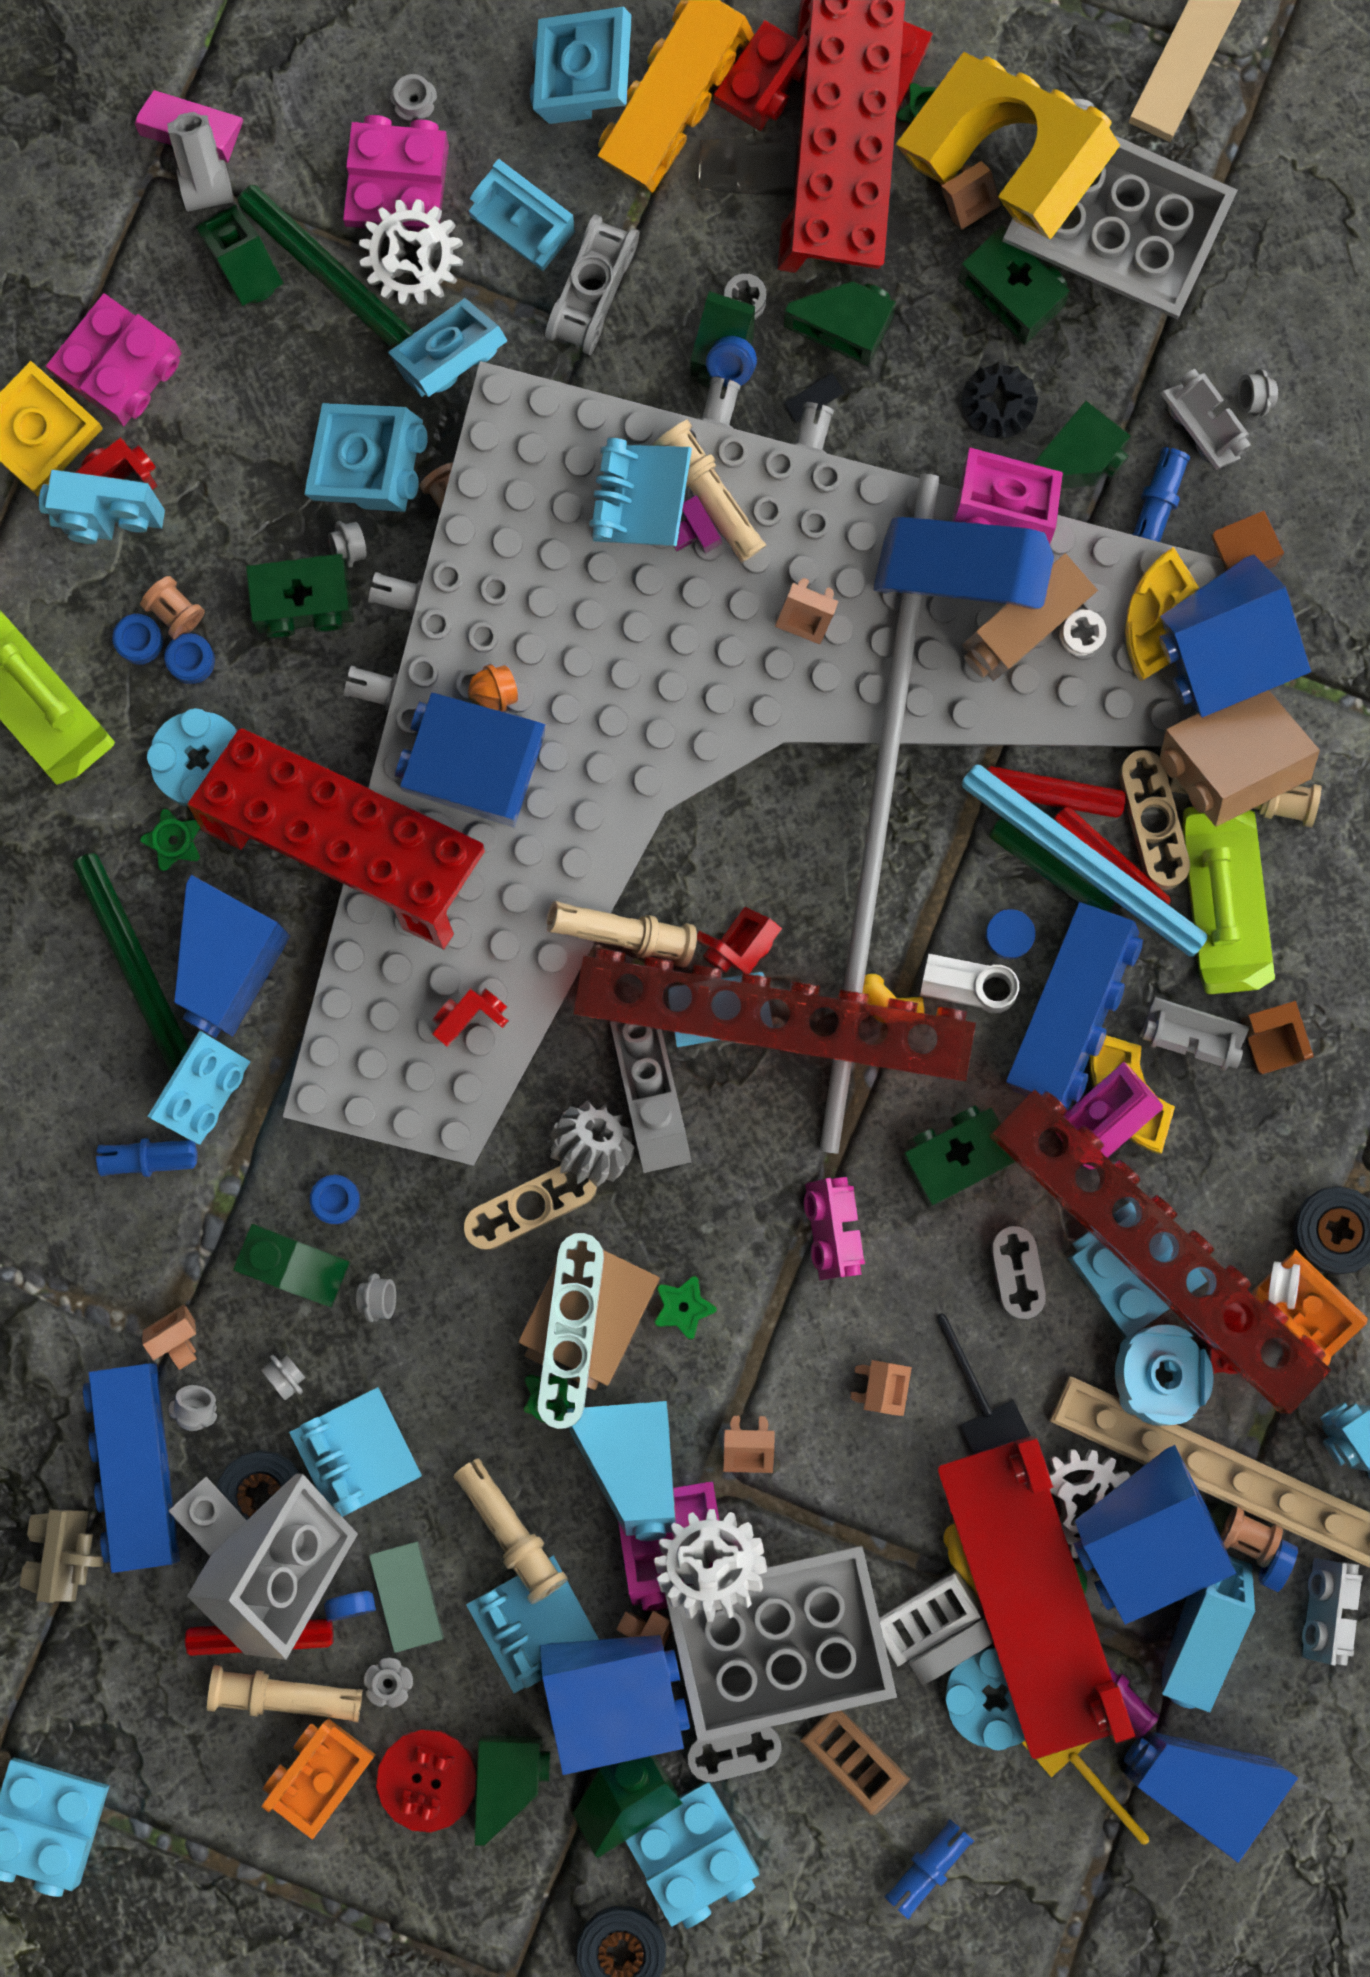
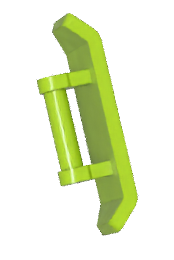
M0 610V720L56 785L77 778L114 746L115 741Z
M1188 807L1183 812V837L1190 860V870L1187 876L1193 924L1208 936L1205 944L1197 953L1199 976L1204 992L1207 994H1221L1259 990L1275 980L1255 812L1249 810L1215 827L1205 813L1198 812L1194 807Z

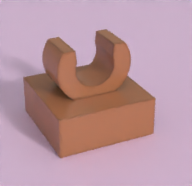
M982 161L972 167L964 164L960 169V175L945 184L940 183L951 220L961 230L1000 206L992 172Z
M802 578L798 585L792 584L775 627L820 645L839 601L833 599V589L827 587L824 595L807 589L809 580Z
M184 1304L142 1330L143 1346L153 1361L167 1352L179 1370L195 1361L196 1356L194 1353L196 1350L189 1338L196 1335L195 1319Z
M872 1360L871 1366L858 1365L855 1367V1373L869 1377L867 1392H851L850 1398L855 1402L863 1403L864 1410L904 1416L912 1367Z
M740 1416L732 1417L730 1430H725L723 1472L773 1473L775 1431H768V1421L765 1416H759L758 1430H741Z
M653 1611L648 1621L632 1612H625L616 1630L627 1637L661 1635L664 1648L673 1632L670 1616L661 1611Z

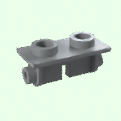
M1193 369L1180 379L1182 384L1163 390L1160 393L1167 402L1169 413L1173 419L1186 428L1196 442V449L1200 456L1208 463H1211L1216 470L1237 462L1241 459L1240 455L1252 446L1247 440L1250 434L1230 408L1225 409L1217 417L1213 414L1212 410L1224 400L1205 373L1200 375L1196 369Z
M1155 997L1141 1030L1140 1037L1150 1041V1047L1156 1048L1158 1046L1184 1055L1188 1051L1195 1054L1194 1058L1221 1066L1220 1069L1226 1071L1228 1066L1235 1069L1238 1068L1243 1054V1050L1240 1049L1249 1031V1026Z
M207 1477L200 1481L169 1510V1513L209 1556L247 1521Z
M1314 1558L1312 1573L1308 1581L1309 1602L1306 1624L1302 1632V1658L1335 1666V1664L1347 1665L1348 1656H1354L1353 1649L1357 1620L1341 1617L1342 1608L1358 1610L1361 1581L1363 1580V1575L1358 1574L1359 1564Z

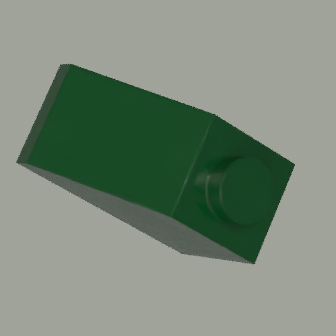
M237 204L195 226L230 289L242 306L248 303L264 301L274 293L275 288L284 284L260 236Z
M852 281L789 302L785 310L784 327L869 367L893 319L896 301L890 299V295L876 285L865 284L862 286Z
M709 291L690 360L691 376L696 377L699 384L710 388L711 376L707 371L706 359L713 344L718 339L725 336H738L752 344L755 320L754 305Z
M1085 401L1033 464L1063 472L1061 489L1095 486L1104 474L1112 478L1124 465L1129 457L1124 450L1131 435L1088 401Z
M251 1224L233 1270L332 1308L351 1262L264 1227Z
M482 1735L478 1748L475 1846H485L538 1796L540 1782L550 1781L551 1751H542V1737Z
M652 1755L601 1768L575 1809L573 1816L594 1856L598 1859L683 1803L662 1764Z

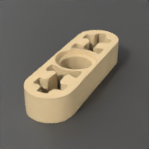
M1139 750L1130 754L1119 770V781L1121 789L1126 795L1125 804L1143 873L1162 890H1169L1177 887L1187 877L1190 870V860L1168 776L1162 767L1160 757L1151 751ZM1137 762H1142L1144 769H1153L1154 775L1148 780L1149 792L1151 795L1159 790L1162 797H1149L1140 803H1136L1135 797H1141L1144 794L1141 780L1137 778L1132 779L1130 773L1137 767ZM1156 807L1166 814L1168 824L1164 831L1151 833L1143 827L1141 814L1145 809ZM1168 837H1172L1174 844L1168 843L1164 847L1168 861H1177L1179 865L1172 872V879H1167L1164 872L1155 871L1154 866L1161 860V854L1158 846L1149 850L1147 843H1159Z
M561 1166L471 1210L464 1222L466 1238L479 1249H496L587 1204L595 1196L597 1187L589 1179V1182L583 1186L585 1192L583 1196L576 1198L573 1192H567L558 1197L564 1203V1206L554 1210L553 1199L542 1184L552 1180L555 1190L567 1183L565 1174L568 1172L560 1174ZM526 1192H537L545 1200L544 1213L535 1220H526L517 1211L518 1199ZM508 1201L509 1213L513 1220L519 1224L520 1228L510 1232L509 1223L506 1222L494 1230L496 1235L494 1240L488 1241L484 1235L476 1237L474 1229L479 1226L478 1217L485 1214L490 1220L504 1215L498 1206Z

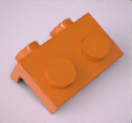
M1295 1249L1281 1262L1282 1267L1286 1269L1291 1268L1293 1264L1300 1265L1295 1308L1288 1309L1287 1305L1283 1302L1277 1303L1275 1307L1268 1305L1272 1272L1254 1288L1249 1301L1254 1306L1252 1312L1259 1322L1270 1330L1277 1328L1290 1341L1288 1343L1290 1350L1301 1362L1306 1365L1313 1363L1318 1369L1323 1371L1330 1364L1331 1357L1367 1324L1368 1318Z
M329 1718L319 1728L312 1723L307 1727L293 1746V1749L300 1753L289 1769L280 1764L262 1788L269 1796L261 1807L268 1813L273 1809L312 1840L376 1755Z

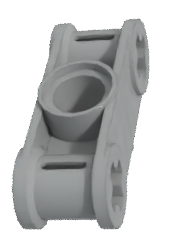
M594 214L592 216L563 292L556 301L549 317L545 332L546 339L553 341L559 338L582 347L585 354L591 355L593 353L620 281L634 256L639 240V230L632 228L628 232L604 223L599 215ZM589 279H597L604 284L598 290L593 291L581 286L583 282Z

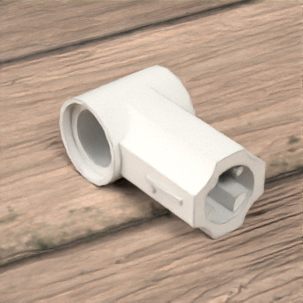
M928 954L920 996L978 1007L989 1013H1002L1014 1004L1019 992V980L1016 974L1004 965L989 966ZM992 977L1004 979L1009 985L1010 995L1002 1001L990 1000L983 992V983Z

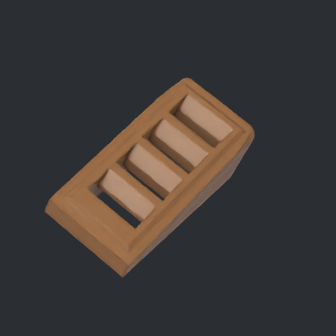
M842 1710L826 1714L800 1740L870 1815H877L910 1781V1778ZM841 1725L846 1732L826 1751L820 1744ZM855 1740L860 1747L841 1766L835 1759ZM869 1755L875 1762L856 1781L850 1774ZM884 1770L889 1775V1778L870 1795L865 1788Z

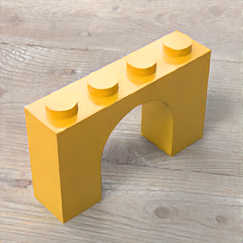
M963 52L896 145L915 170L945 184L956 176L975 148L992 132L1016 123L1036 125L1037 136L1033 148L1001 191L998 198L1015 222L1051 240L1119 148L1120 144L1109 128L1112 122L1103 112L1095 107L1088 106L1084 110L1076 106L1070 97L1057 89H1053L1051 93L1041 89L1031 77L1019 72L1016 76L1007 73L997 61L988 56H984L980 60Z

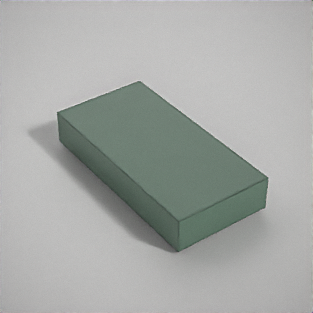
M419 1541L370 1554L369 1558L394 1653L444 1639Z

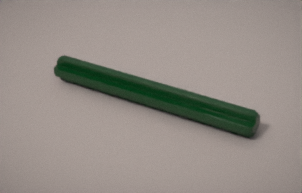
M249 185L239 195L237 200L240 208L392 349L415 333L258 186Z
M94 852L80 856L73 862L75 872L169 1072L174 1074L189 1049L187 1042L99 856Z

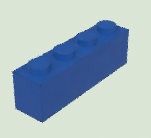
M1079 902L1006 1083L1014 1092L1067 1112L1072 1100L1078 1102L1081 1099L1088 1081V1074L1083 1072L1090 1055L1096 1057L1105 1041L1107 1030L1102 1028L1108 1010L1116 1011L1121 1002L1125 984L1120 981L1127 965L1132 967L1135 965L1142 949L1143 939L1138 938L1140 932L1135 921Z
M157 1363L88 1372L90 1382L83 1385V1399L87 1413L93 1412L95 1432L89 1434V1451L93 1463L99 1462L101 1482L95 1483L94 1493L98 1512H105L107 1532H102L100 1536L103 1560L105 1563H111L112 1573L177 1563L180 1561L175 1518L169 1513V1510L174 1505Z

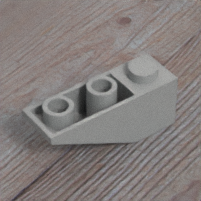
M658 1012L611 1021V1029L643 1172L647 1173L691 1163L685 1127Z

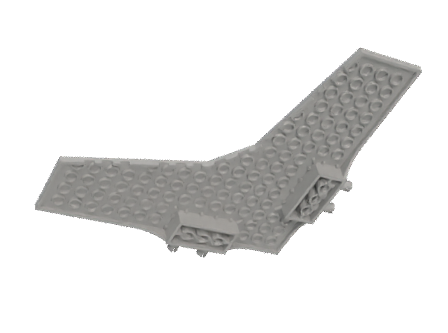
M479 362L423 580H419L415 584L375 572L372 581L374 585L370 588L369 603H378L409 611L410 617H413L398 674L394 673L392 678L351 666L348 673L349 680L366 684V686L346 681L344 696L386 705L385 710L388 711L369 789L482 842L485 852L447 910L446 915L454 935L444 950L404 931L392 907L343 884L283 1114L284 1118L474 1166L595 941L575 936L548 932L546 920L553 901L611 913L666 812L782 744L880 745L902 593L890 592L885 594L874 591L873 588L883 541L891 520L895 517L914 518L919 478L827 454L823 450L834 410L822 405L817 424H814L813 421L818 403L805 402L803 404V413L795 443L790 444L733 429L729 424L741 386L732 380H729L725 397L721 399L720 394L724 378L712 377L710 379V388L703 417L696 419L490 363ZM688 419L692 425L690 432L705 454L713 455L716 460L714 462L716 464L715 472L767 546L745 562L740 563L731 546L713 521L712 523L721 537L722 545L706 554L698 540L676 552L674 546L593 541V528L589 526V521L593 519L595 500H599L593 497L594 491L601 490L602 487L601 484L596 483V477L603 476L604 472L600 471L603 456L600 451L601 447L607 445V438L626 440L627 445L653 446L652 444L659 437ZM938 484L933 520L952 521L960 489ZM690 487L685 489L684 502L695 496ZM683 513L681 515L680 523L686 520ZM1057 515L1056 530L1050 543L1054 554L1053 563L1066 553L1098 589L1076 611L1091 610L1098 613L1104 620L1106 638L1103 644L1096 651L1086 656H1075L1068 653L1063 648L1059 639L1061 623L993 682L988 675L984 678L980 677L968 665L964 658V655L968 652L962 644L1007 604L922 595L900 744H918L921 746L1010 745L1021 747L1098 746L1162 748L1166 729L1188 719L1192 705L1190 703L1183 705L1175 690L1173 678L1179 676L1175 662L1168 664L1141 682L1137 678L1129 659L1125 637L1126 616L1130 599L1136 585L1150 565L1172 547L1179 554L1199 589L1225 572L1226 569L1221 558ZM802 578L809 580L807 589L824 595L827 587L833 589V599L839 601L820 645L775 627L792 584L798 585ZM1083 620L1075 621L1078 627L1071 630L1072 638H1080L1084 646L1090 645L1087 640L1095 636L1094 629L1085 628ZM489 664L494 665L495 668L506 665L510 669L516 683L518 701L508 705L505 713L546 724L545 737L515 828L403 792L400 788L402 779L395 777L396 768L403 749L412 751L418 732L410 730L419 701L428 704L431 692L472 703L468 697L470 680L484 666ZM470 988L478 995L486 988L507 1006L502 1015L509 1022L503 1029L480 1010L449 1047H446L432 1035L438 1027L431 1021L437 1012L450 998L459 1003Z

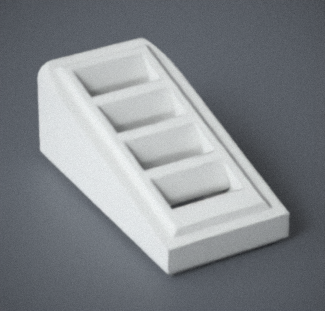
M954 1571L879 1617L885 1646L897 1666H900L980 1619L984 1612L979 1597L960 1574ZM950 1588L965 1610L961 1615L946 1592ZM933 1598L936 1599L949 1621L945 1625H942L928 1602ZM916 1608L931 1631V1634L926 1637L911 1614V1611ZM898 1619L902 1621L914 1641V1644L910 1647H907L893 1624Z

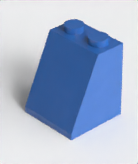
M1254 554L1244 558L1160 616L1166 634L1159 636V641L1166 659L1170 664L1175 662L1179 676L1173 678L1177 695L1183 705L1190 703L1202 718L1311 672L1286 586Z
M431 692L428 704L419 701L410 730L416 731L418 734L412 751L403 749L396 768L395 777L402 779L400 788L403 792L515 828L545 737L546 724Z
M193 875L190 876L186 883L174 1003L186 1010L182 1019L214 1038H217L220 1031L233 1037L291 936L278 922Z
M1176 1445L1165 1449L1075 1520L1081 1540L1073 1543L1078 1557L1086 1571L1093 1568L1096 1569L1100 1580L1094 1582L1105 1608L1109 1610L1116 1607L1125 1625L1236 1574L1217 1526Z
M661 1635L540 1645L542 1678L563 1775L684 1749L680 1731L690 1729L684 1698L674 1700L670 1682L679 1681L680 1676L674 1650L664 1652Z
M1151 1732L1146 1740L1142 1737L1138 1738L1124 1758V1762L1128 1766L1123 1773L1139 1789L1237 1863H1239L1298 1779L1290 1771L1268 1757Z

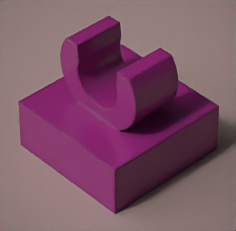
M696 495L685 501L682 513L686 520L680 523L677 546H674L676 552L686 548L696 540L699 541L705 554L722 545L721 537L698 496Z

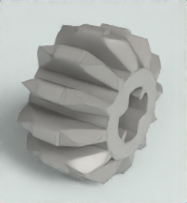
M588 1101L579 1108L570 1106L568 1110L563 1112L559 1122L555 1123L550 1134V1142L553 1144L550 1158L561 1161L560 1174L566 1172L576 1174L577 1185L586 1178H589L596 1187L604 1183L606 1179L614 1182L622 1174L625 1165L629 1164L634 1153V1146L631 1144L634 1130L622 1126L624 1114L612 1116L607 1111V1104L595 1110Z

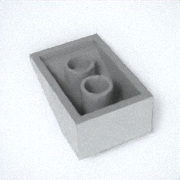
M295 1474L212 1553L187 1597L245 1655L287 1660L358 1533L303 1474Z

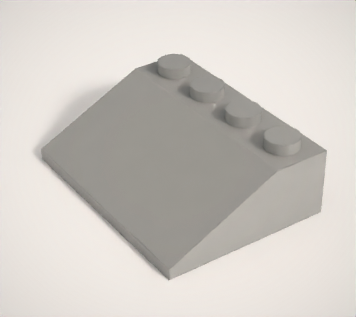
M1115 136L1120 144L1119 148L1051 240L1015 222L1012 218L1002 242L1178 320L1238 190Z
M862 1545L767 1567V1572L758 1574L762 1579V1591L748 1590L752 1605L747 1608L739 1602L733 1604L734 1617L728 1618L724 1614L723 1609L715 1611L713 1622H707L704 1610L700 1609L692 1619L688 1618L684 1609L685 1602L678 1607L672 1608L667 1596L669 1592H665L698 1743L897 1698ZM694 1584L687 1585L688 1587L696 1591H699V1589Z

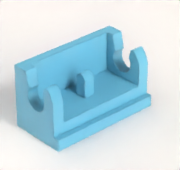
M500 159L494 163L491 171L470 197L474 204L469 210V216L541 271L546 269L575 233L573 214Z

